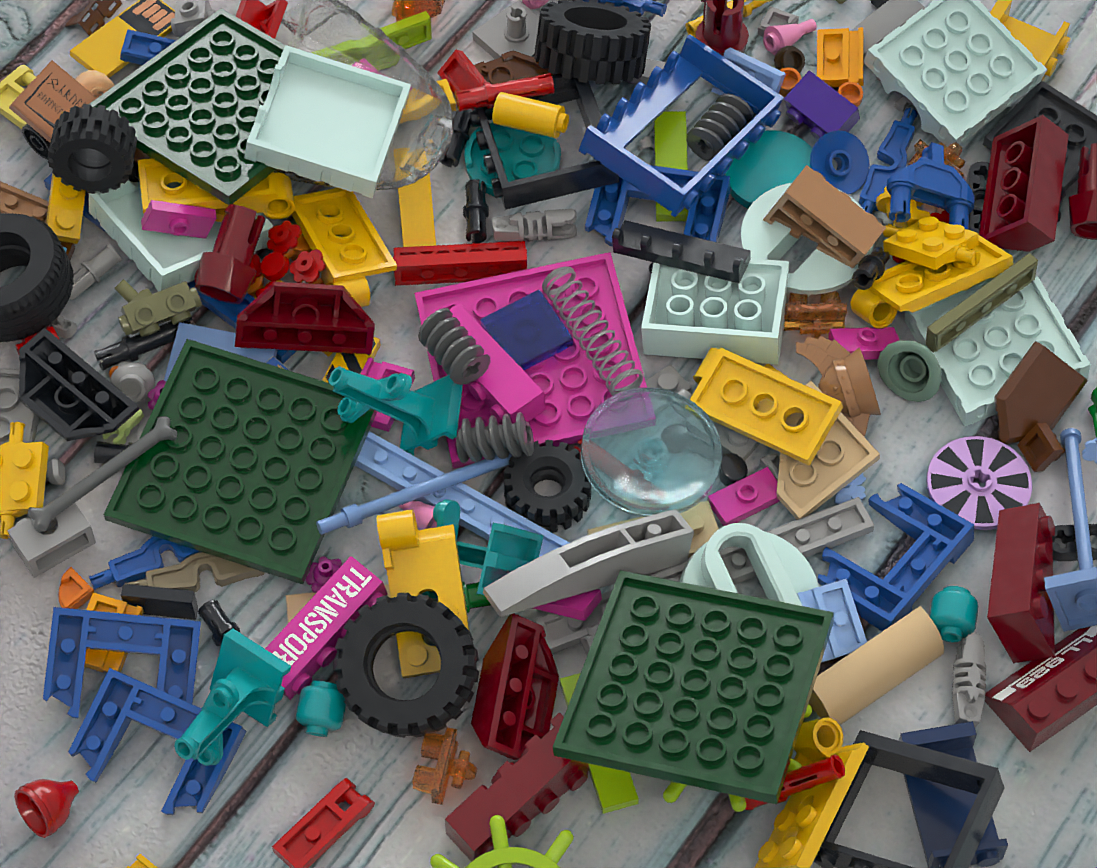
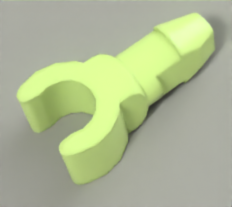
M141 409L138 410L115 432L102 434L103 439L106 440L110 435L118 434L113 439V444H125L130 430L139 424L144 417L143 411Z

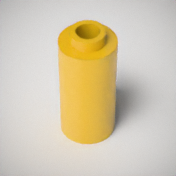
M500 92L493 107L492 119L494 124L552 138H558L561 133H565L569 124V114L565 113L564 106Z

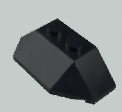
M43 328L19 349L20 401L66 441L115 432L140 410L135 402L46 328Z

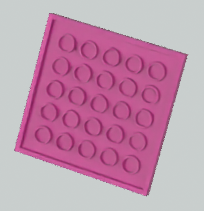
M611 252L414 293L421 326L435 311L442 308L451 309L460 303L544 391L546 410L529 421L534 442L538 441L539 447L545 446V440H553V446L559 447L560 442L570 445L577 443L580 439H587L588 441L656 426V418L645 378H643L641 385L632 393L623 397L612 396L609 389L606 388V381L600 378L599 370L593 367V360H589L586 357V350L580 347V340H576L573 337V330L567 328L566 320L560 317V311L554 308L553 301L542 290L544 279L552 271L560 267L573 268L576 272L574 281H581V290L589 292L587 300L595 301V308L593 310H600L602 312L600 320H607L609 322L606 330L615 331L613 340H620L622 342L620 350L629 352L626 361L633 360L635 362L634 369H639L643 374ZM571 273L557 279L550 290L565 284L571 277ZM551 279L550 282L547 284V289L553 279ZM578 283L572 284L568 289L561 292L557 299L570 296L580 285ZM580 293L566 303L563 309L576 306L585 299L586 294ZM564 301L556 302L559 308L564 303ZM586 303L573 312L570 319L587 313L591 309L592 303ZM571 311L562 312L563 315L567 318ZM593 313L585 317L577 328H583L593 323L599 317V313ZM569 321L570 326L574 328L577 321ZM599 323L595 325L583 338H589L598 334L604 329L606 324ZM584 330L575 331L576 335L580 338ZM606 333L597 338L590 348L606 343L612 337V333ZM591 340L582 341L583 346L587 348ZM613 343L604 348L597 358L605 357L618 348L619 343ZM598 350L589 351V355L594 358ZM427 351L433 381L449 375L442 369V365L437 363L434 356ZM620 353L614 356L603 368L616 365L624 359L626 354ZM605 360L595 361L596 366L600 368ZM627 363L618 368L610 378H615L620 373L629 370L632 367V363ZM612 370L602 371V375L607 378ZM633 374L624 378L614 389L628 386L639 375ZM463 384L458 430L461 429L464 418H468L471 427H475L476 418L482 417L485 426H488L489 417L492 415L490 407L484 401L478 402L471 394L468 384ZM446 436L453 469L475 463L470 458L466 463H462L457 453L456 438L450 439Z

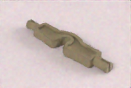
M200 552L189 556L180 564L147 571V579L125 584L189 590L195 593L200 589L199 575L205 570L212 572L216 585L221 587L244 579L262 576L265 572Z

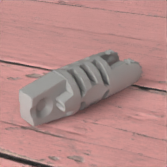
M573 209L545 210L544 214L540 211L526 212V215H522L519 212L513 215L493 218V237L495 241H524V239H528V241H541L543 237H546L547 240L572 238L577 236V227L573 224L576 221L577 212Z
M977 632L968 634L963 644L961 643L957 648L956 661L953 664L952 683L955 723L960 724L973 721L975 727L981 721L986 689L985 645L983 637L977 634Z

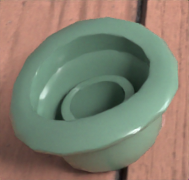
M899 340L888 344L880 352L877 363L879 375L885 385L896 395L908 401L922 402L931 399L938 392L942 380L941 368L935 355L926 346L915 341Z

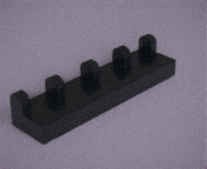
M624 220L621 228H615L612 234L613 253L735 283H740L751 260L750 250Z

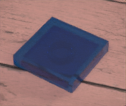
M540 290L480 319L481 326L523 370L574 345L573 337Z

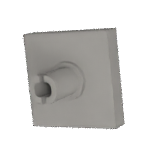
M518 0L472 32L473 40L494 59L500 58L501 54L512 50L535 58L539 16Z

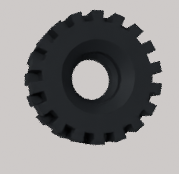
M545 440V446L539 447L538 441H535L532 456H527L524 452L518 458L511 456L509 467H505L504 497L506 507L542 528L550 527L551 533L558 532V525H563L566 530L572 527V519L578 523L583 518V511L587 512L589 508L592 483L591 469H588V462L585 457L580 459V452L576 448H573L570 452L567 451V443L560 442L559 447L553 446V440ZM552 480L561 485V491L553 496H542L535 492L534 486L540 481Z

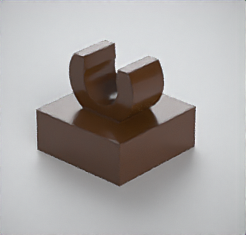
M1037 423L1017 444L1034 472L1044 471L1065 452V449L1058 442L1057 436L1051 431L1047 423Z

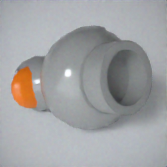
M122 361L109 370L110 382L133 402H140L146 399L148 393L155 387L154 375L144 364Z

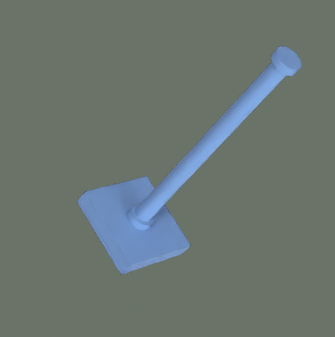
M1075 428L1063 430L1060 434V441L1065 446L1079 570L1044 578L1046 592L1063 632L1097 625V567L1093 566L1079 444L1082 438L1081 432Z

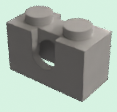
M76 503L52 519L47 530H56L52 534L44 535L45 532L36 531L34 528L35 520L31 518L21 519L14 527L7 530L13 548L34 578L96 543L91 525Z

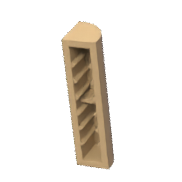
M919 606L816 677L808 704L820 718L829 717L841 725L943 655V640L930 616Z

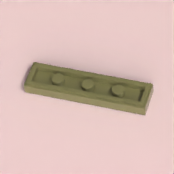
M1031 253L1027 254L927 327L926 346L933 353L937 352L1033 282L1036 276L1038 260Z

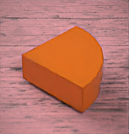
M70 567L61 578L58 592L61 608L78 609L91 599L94 589Z

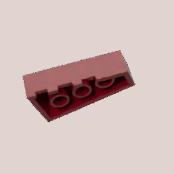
M1040 502L999 510L987 618L1013 664L1055 657L1054 608L1046 592L1044 580L1045 577L1053 576L1052 537L1055 536V525L1050 515L1047 516Z
M560 712L550 720L554 727L542 739L535 734L525 744L527 748L515 764L506 761L497 770L491 780L492 785L489 788L481 785L445 818L447 836L471 862L477 857L494 850L490 829V819L493 816L500 815L504 818L508 839L512 835L518 837L529 828L531 820L538 814L550 812L558 804L559 797L569 789L571 791L577 790L587 780L589 763L557 757L553 754L552 747L564 718Z

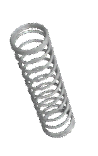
M560 267L552 271L544 279L542 290L553 301L554 308L560 311V317L566 320L567 328L573 330V337L576 340H580V347L586 350V357L589 360H593V367L599 370L600 378L606 381V388L609 389V392L614 397H623L635 391L643 381V374L639 369H634L635 362L633 360L626 361L629 352L620 350L622 346L620 340H613L615 331L606 330L609 322L607 320H600L602 317L600 310H593L595 308V301L587 300L589 292L581 290V281H574L576 277L574 269L571 267ZM571 273V277L565 284L550 290L557 279ZM551 279H553L547 289V284L550 282ZM578 283L580 285L570 296L557 299L559 294L568 289L572 284ZM580 293L586 294L585 299L576 306L563 309L566 303ZM564 301L561 308L557 306L556 302ZM586 303H592V307L587 313L570 319L573 312ZM562 311H571V312L569 313L568 317L566 318V317L563 315V312H562ZM593 313H599V317L593 323L583 328H577L585 317ZM569 321H577L574 328L570 326ZM599 323L606 324L604 329L598 334L589 338H583L595 325ZM584 330L581 337L579 338L576 335L575 331ZM606 333H612V337L606 343L590 348L597 338ZM591 340L587 348H585L582 341ZM613 343H619L618 348L605 357L597 358L604 348ZM598 350L594 358L589 355V351ZM620 353L626 354L624 359L616 365L603 368L614 356ZM605 360L600 368L596 366L595 361ZM627 363H632V367L629 370L620 373L615 378H610L618 368ZM612 370L607 378L602 375V371ZM633 374L639 375L628 386L614 389L624 378Z

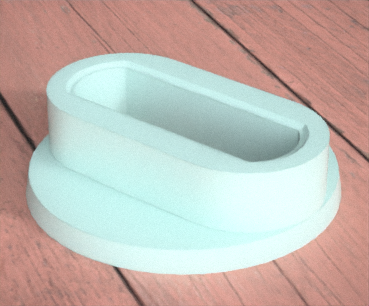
M791 183L777 186L765 192L747 210L741 226V240L743 249L751 251V259L780 260L799 240L790 235L791 229L777 221H774L771 225L763 220ZM850 197L854 203L861 207L858 202H856L852 197ZM873 246L870 248L866 255H870L872 253ZM816 249L794 273L788 274L786 304L797 303L811 295L832 292L848 285L855 280L852 279V275L858 269V264L851 268Z
M733 523L718 529L709 541L697 549L690 557L679 581L738 593L719 551L727 547H740L745 549L769 600L802 606L797 593L819 587L813 569L797 548L777 535L762 531L753 525L745 523Z

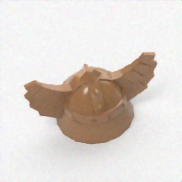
M822 336L819 339L806 337L804 343L796 342V353L810 360L822 375L818 388L823 394L842 402L843 409L841 413L865 436L870 415H881L860 347L850 354L835 339L831 341Z

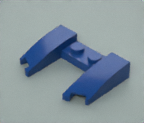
M650 165L682 188L698 173L696 171ZM717 175L712 187L706 193L703 191L699 193L698 199L689 209L684 235L717 242L731 191L730 176ZM619 176L618 183L594 188L585 230L587 232L597 231L606 237L605 243L613 247V231L615 228H621L630 197L646 200L653 199Z
M902 483L897 484L900 496L884 502L878 494H874L868 499L869 506L916 540L882 580L828 547L823 550L822 555L823 561L830 563L827 576L818 574V583L821 586L847 579L858 615L882 632L912 612L914 602L948 562L954 564L974 541L973 523Z
M53 607L43 700L47 702L53 696L71 707L67 715L72 718H79L86 649L160 656L156 689L192 704L201 621Z
M109 668L68 753L72 757L79 753L83 756L91 767L85 774L91 781L96 783L120 743L131 720L177 740L183 735L202 708ZM232 722L222 732L223 757L217 765L206 766L193 758L185 760L161 812L167 815H174L175 807L197 806V813H203L222 781L247 731L242 726Z

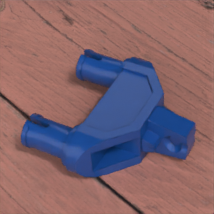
M931 142L929 147L922 151V157L917 162L901 169L888 178L886 188L891 195L889 218L894 221L895 214H897L896 222L908 221L911 218L910 204L912 199L946 210L949 213V224L961 225L968 230L969 214L973 211L975 203L973 191L954 167L944 164V146Z

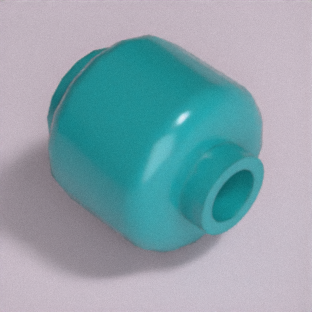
M959 586L945 587L934 595L931 601L930 618L936 625L942 640L953 643L959 642L962 638H966L968 634L974 633L977 624L978 602L969 590Z
M312 681L311 686H306L301 690L296 720L301 725L306 726L305 733L313 736L327 737L328 731H336L341 728L346 704L344 703L345 698L343 694L338 692L336 684L325 681Z

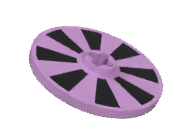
M963 437L947 443L934 455L927 472L926 483L930 499L973 523L975 530L997 529L999 510L1028 505L1032 493V477L1022 457L1008 445L988 437ZM974 478H979V481L985 483V486L980 487L978 483H973Z

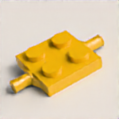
M930 216L920 218L918 222L907 228L896 227L892 224L885 225L886 229L883 231V236L887 239L883 241L884 252H889L892 256L935 270L954 261L966 262L973 266L977 265L980 261V253L971 250L979 245L978 233L967 230L961 225H951Z
M21 422L10 423L9 442L0 445V538L3 539L10 538L7 530L14 527L16 518L28 514L29 507H43L49 446L43 441L24 443L25 424Z

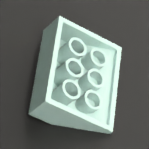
M751 259L740 283L653 263L641 327L643 354L704 359L710 348H723L754 363L779 364L789 261Z

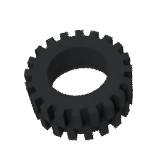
M558 0V3L552 1L547 3V6L541 8L534 59L536 62H539L541 68H549L548 72L554 75L561 73L562 78L569 80L571 78H578V82L587 83V80L595 81L596 84L604 85L605 81H609L612 84H620L621 80L627 83L632 82L633 78L639 79L644 74L651 23H648L649 20L646 17H641V13L637 11L629 12L628 7H615L614 3L610 2L605 4L597 3L598 0H589V2L582 0H572V2Z

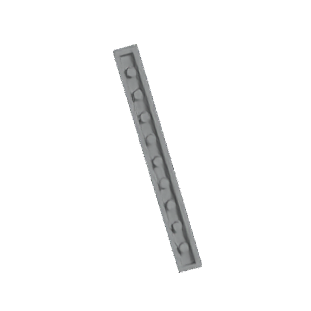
M857 497L767 532L791 543L806 558L822 552L826 547L832 548L873 532L874 523L860 498ZM727 547L719 551L734 585L757 576L745 549ZM687 562L650 576L679 582ZM612 590L601 594V602L585 621L554 613L535 619V623L544 627L546 633L544 638L552 654L581 644L579 638L588 635L586 628L601 621Z

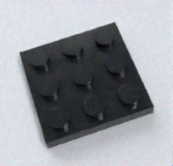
M1041 80L984 137L983 145L992 150L994 137L1044 115L1069 134L1062 187L1067 191L1078 179L1081 148L1086 146L1089 148L1088 154H1090L1091 144L1097 143V115Z

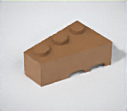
M808 165L805 166L763 219L771 225L774 221L785 225L791 229L790 235L797 239L803 235L818 243L817 250L851 268H854L886 229L885 226L878 222L874 215L864 211L846 193L839 191L826 181L821 173L814 171Z

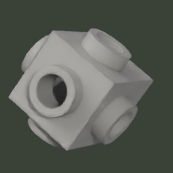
M208 0L176 1L175 18L171 19V27L175 37L181 38L216 12L214 9L212 10Z

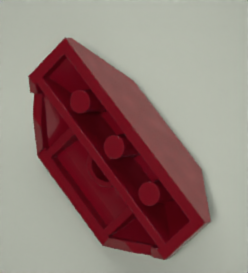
M273 282L237 315L235 347L371 354L375 323L343 285Z
M515 613L508 616L483 658L471 725L484 748L514 761L520 758L527 748L525 744L535 734L542 739L550 731V720L553 715L559 674L552 652L544 638L546 637L544 627Z

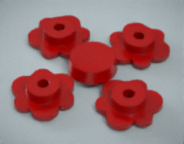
M284 221L280 226H273L268 232L270 240L267 242V247L274 252L266 255L262 262H260V257L257 254L253 255L250 267L256 270L257 273L251 285L262 274L267 280L271 281L264 288L256 291V298L273 282L285 276L288 270L294 275V280L297 283L305 281L311 284L317 281L319 272L325 269L326 265L322 261L323 254L318 249L312 250L309 253L307 251L301 252L297 260H294L291 264L285 256L289 249H294L298 246L299 242L297 239L302 234V229L299 225H292L290 221Z

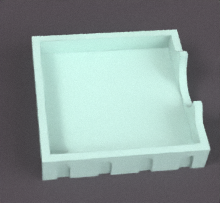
M933 0L927 8L921 9L909 18L903 26L897 27L885 36L879 44L869 48L863 61L881 80L887 94L892 91L900 92L913 103L921 118V129L924 132L932 133L950 152L1040 83L1047 71V68L1041 62H1038L1033 57V54L1018 39L1016 40L1011 35V32L996 17L994 18L979 0Z
M285 45L280 60L274 68L272 82L265 103L259 106L254 125L247 140L244 159L262 162L276 169L286 172L291 171L305 178L318 182L323 181L331 186L350 192L355 191L363 196L373 198L386 157H388L394 135L398 129L403 109H405L411 84Z
M128 179L125 184L121 183L120 188L116 190L109 188L108 193H101L100 191H95V194L89 193V213L100 222L101 227L108 235L117 241L118 246L130 260L136 263L137 268L144 276L153 282L158 292L184 281L189 283L195 280L194 277L199 269L201 256L204 252H212L222 222H214L206 239L142 230L141 220L144 214L140 182H131ZM172 182L167 187L176 188L182 183ZM256 213L255 219H257L258 215H263V214H262V213ZM266 217L255 251L268 248L267 242L270 240L268 232L273 225Z
M1035 276L1033 282L937 352L933 353L941 368L942 380L940 384L964 427L998 414L995 408V395L1035 341L1045 346L1088 379L1091 364L1086 355L1082 354L1080 345L1071 330L1067 329L1063 317L1054 302L1052 303L1049 299V294L1038 276ZM994 278L973 285L968 290L960 291L913 313L906 311L905 322L916 342L926 346L927 327Z

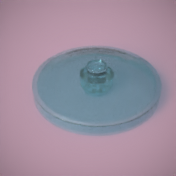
M635 388L608 398L592 413L583 433L581 461L586 477L592 487L603 499L616 508L642 517L674 509L680 514L700 503L713 488L721 467L722 445L712 420L693 401L665 389Z

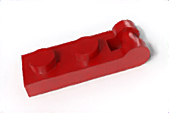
M345 778L272 846L273 852L290 868H309L359 819L367 816L373 809L375 802L367 795L361 796L355 790L356 785L348 778ZM346 801L350 807L346 811L342 810L338 806L341 802Z

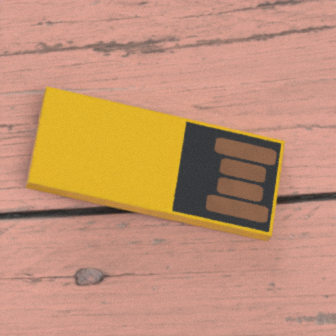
M138 0L72 48L70 56L88 70H97L110 78L130 63L120 60L127 29L165 37L172 32L171 19L175 18V10L162 0Z

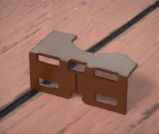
M90 0L85 9L76 16H72L65 27L79 24L90 36L105 25L104 17L110 18L121 6L122 2L120 0ZM115 1L116 5L110 11L108 8ZM95 3H97L98 6H97V8L93 11V10H92V7L94 6ZM89 12L90 16L83 22L82 19ZM97 23L98 26L92 32L90 29Z

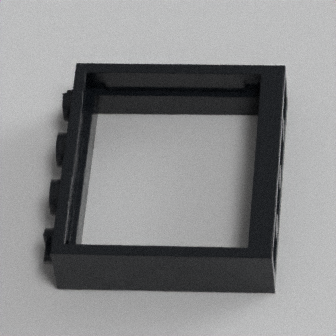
M561 73L552 75L554 93L530 98L552 104L576 100L586 129L590 125L596 128L602 117L588 80L587 83L578 82V78H571L570 80L562 78ZM487 106L468 111L472 127L479 128V131L476 132L480 151L486 150L487 155H483L487 174L493 173L495 177L491 179L495 198L501 197L505 210L619 182V176L602 165L600 161H593L508 182L488 120H492L493 108L488 109Z
M860 730L853 744L864 742L869 748L814 862L823 868H914L834 843L871 766L875 765L977 794L975 802L944 868H969L1005 789L998 768Z

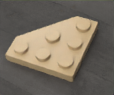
M812 381L806 384V386L821 392ZM840 412L810 466L780 452L777 499L797 520L809 516L880 459V453ZM793 413L787 417L786 424L791 427L798 426L803 422L804 415Z

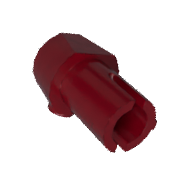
M701 0V2H704L703 20L697 26L696 38L722 56L725 50L730 47L744 53L749 38L747 27L742 22L744 0H733L732 9L727 7V0Z
M1097 143L1091 144L1090 154H1088L1089 148L1086 146L1080 150L1077 194L1068 198L1071 233L1080 238L1097 240Z
M229 204L224 210L225 215L212 252H204L202 254L199 269L196 271L194 279L196 289L202 294L222 302L240 304L257 273L256 270L250 267L265 222V217L258 215L257 219H255L256 211L243 206Z

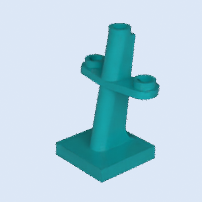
M338 366L329 377V384L334 387L333 392L344 396L337 409L342 421L353 423L370 408L403 422L400 448L413 456L415 448L419 446L427 450L438 445V438L443 435L450 439L457 437L463 385L455 384L450 375L415 391L410 390L412 385L411 376L404 373H394L389 377L377 380Z
M445 499L435 505L433 518L437 522V527L453 524L457 541L460 506L454 500ZM493 522L487 547L457 541L460 564L482 569L477 594L484 595V587L538 558L544 535ZM433 591L422 593L424 596L433 599L438 597Z
M231 629L224 634L209 688L211 691L199 714L183 735L175 741L174 747L177 754L186 760L191 758L197 759L206 766L217 765L223 757L222 732L242 712H245L266 727L276 721L277 717L273 713L275 704L282 699L285 690L281 686L282 680L290 672L291 665L235 629Z

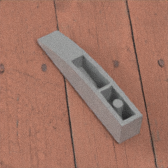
M676 509L615 525L582 537L534 559L484 587L483 594L498 615L503 617L615 584L620 570L647 575L687 562L694 531Z

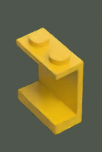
M997 0L990 14L994 18L996 17L1011 32V35L1016 40L1018 39L1033 54V57L1047 68L1045 75L1050 77L1058 62L1056 57L1058 54L1064 55L1070 44L1071 38L1067 37L1070 23L1064 21L1057 34L1053 35L1009 16L1012 0Z

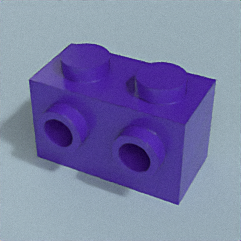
M810 70L784 98L788 117L798 125L802 122L811 128L810 133L817 140L824 134L832 131L849 132L860 120L858 107Z

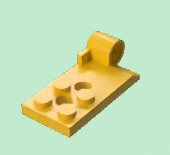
M155 159L138 160L143 214L151 200L211 209L228 207V204ZM273 171L233 204L245 206L257 213H263L270 219L286 218L295 210L291 179L283 173H274ZM172 182L182 183L176 188L167 187Z
M334 188L294 196L295 210L291 215L297 225L301 227L302 234L311 250L318 249L323 254L322 261L326 266L321 272V279L324 284L343 285L361 307L369 306L370 289L365 276L397 270V264L354 192Z
M978 235L979 245L971 249L980 253V261L977 265L973 266L966 262L954 261L935 270L905 261L885 270L883 276L875 280L869 289H858L852 296L851 309L854 314L874 328L882 329L893 322L897 315V310L913 313L960 291L968 290L973 285L997 277L1013 265V256Z
M723 348L709 349L693 376L698 386L687 403L688 408L701 416L809 466L843 409L841 401ZM763 399H769L774 402L772 409L768 412L760 413L755 410L757 403ZM793 413L804 415V420L800 425L791 427L786 424V419L789 415Z
M413 509L377 515L378 536L383 553L384 567L387 570L390 597H397V593H409L411 596L418 597L419 594L426 591H433L438 596V603L441 602L448 607L470 632L454 525L418 530ZM404 631L396 634L403 678L440 673L441 659L437 647L427 645L424 642V635L418 632Z
M825 717L802 722L794 748L796 751L794 760L798 761L802 766H806L836 754L844 763L845 776L841 779H835L790 795L784 809L774 820V829L768 841L762 845L758 852L759 859L754 868L811 867L869 748L864 742L842 747L843 731L834 719Z

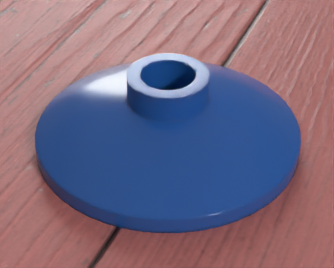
M837 130L824 134L816 141L810 155L811 169L821 173L826 181L846 194L857 191L867 179L870 167L867 150L863 143L849 132ZM832 159L837 162L836 170L832 165Z

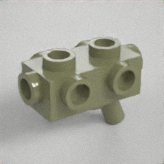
M124 279L114 288L128 302V304L122 306L121 312L123 315L118 317L125 336L140 333L141 337L151 335L160 330L159 324L171 320L173 325L188 320L192 317L190 312L202 306L195 287L189 289L186 281L154 294L151 293L149 288L138 293Z

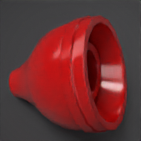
M38 779L19 787L15 791L14 798L18 811L27 826L39 837L46 838L54 834L66 822L70 814L72 802L79 793V790L72 780L59 782L49 779Z

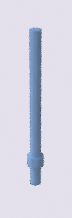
M509 454L506 459H500L497 455L493 460L483 459L359 506L352 504L341 508V513L316 521L317 529L322 535L344 526L347 528L362 524L365 518L507 466L512 455Z

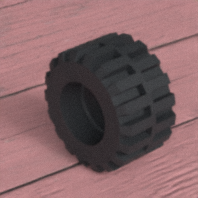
M84 104L83 108L78 106L71 107L70 112L64 111L54 124L48 152L49 167L53 168L52 173L55 177H61L63 184L66 186L72 185L74 186L73 189L77 191L82 189L87 190V193L95 194V191L108 193L109 188L113 190L120 188L121 183L125 184L132 172L137 145L134 127L129 126V120L125 116L119 117V112L113 109L108 111L105 109V106L98 105V108L92 107L91 104Z

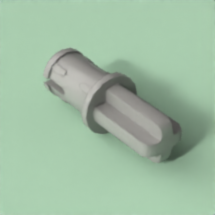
M106 245L101 252L87 263L85 261L81 263L82 267L74 273V284L70 300H74L94 282L100 283V277L118 262L122 261L120 255L111 245Z

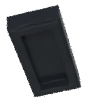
M123 584L121 591L122 601L135 607L137 605L143 607V614L193 620L197 618L198 605L193 591Z

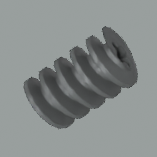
M729 93L720 95L716 102L701 117V120L687 133L686 141L688 146L698 157L704 160H712L754 118V113L751 107L740 97Z
M442 308L432 313L420 327L419 341L434 356L437 363L442 365V369L450 375L455 384H469L483 376L490 365V356L488 354L484 355V349L480 345H476V340L468 335L465 327L460 326V321L453 317V313L448 308Z
M522 412L517 413L515 423H512L508 414H504L502 424L500 425L495 415L489 417L488 426H485L482 417L476 418L475 427H471L469 419L464 418L462 420V427L457 433V453L462 463H466L469 458L474 462H479L482 457L489 461L495 459L496 455L500 459H506L509 454L518 458L522 456L523 452L527 456H532L534 452L532 428L529 422L525 421Z

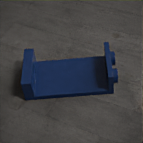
M973 721L900 733L899 741L977 762L973 749L977 733ZM903 774L928 868H944L977 794ZM993 817L990 819L970 865L978 864L979 867H989L999 863L1004 858L1008 847L1007 839L998 838Z

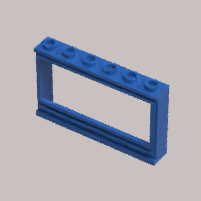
M690 34L687 36L680 54L673 51L669 55L664 69L659 66L653 69L647 85L640 81L635 86L629 101L624 97L619 100L612 117L605 113L600 118L596 128L590 125L586 129L578 151L584 155L588 153L593 156L596 161H600L602 165L669 211L671 210V215L676 217L684 208L689 210L694 205L701 191L706 193L712 187L718 174L723 176L729 170L734 158L737 160L742 158L750 142L756 144L759 141L766 126L772 128L782 113L778 109L784 97ZM702 77L725 94L729 93L740 97L751 107L756 116L682 188L625 148Z

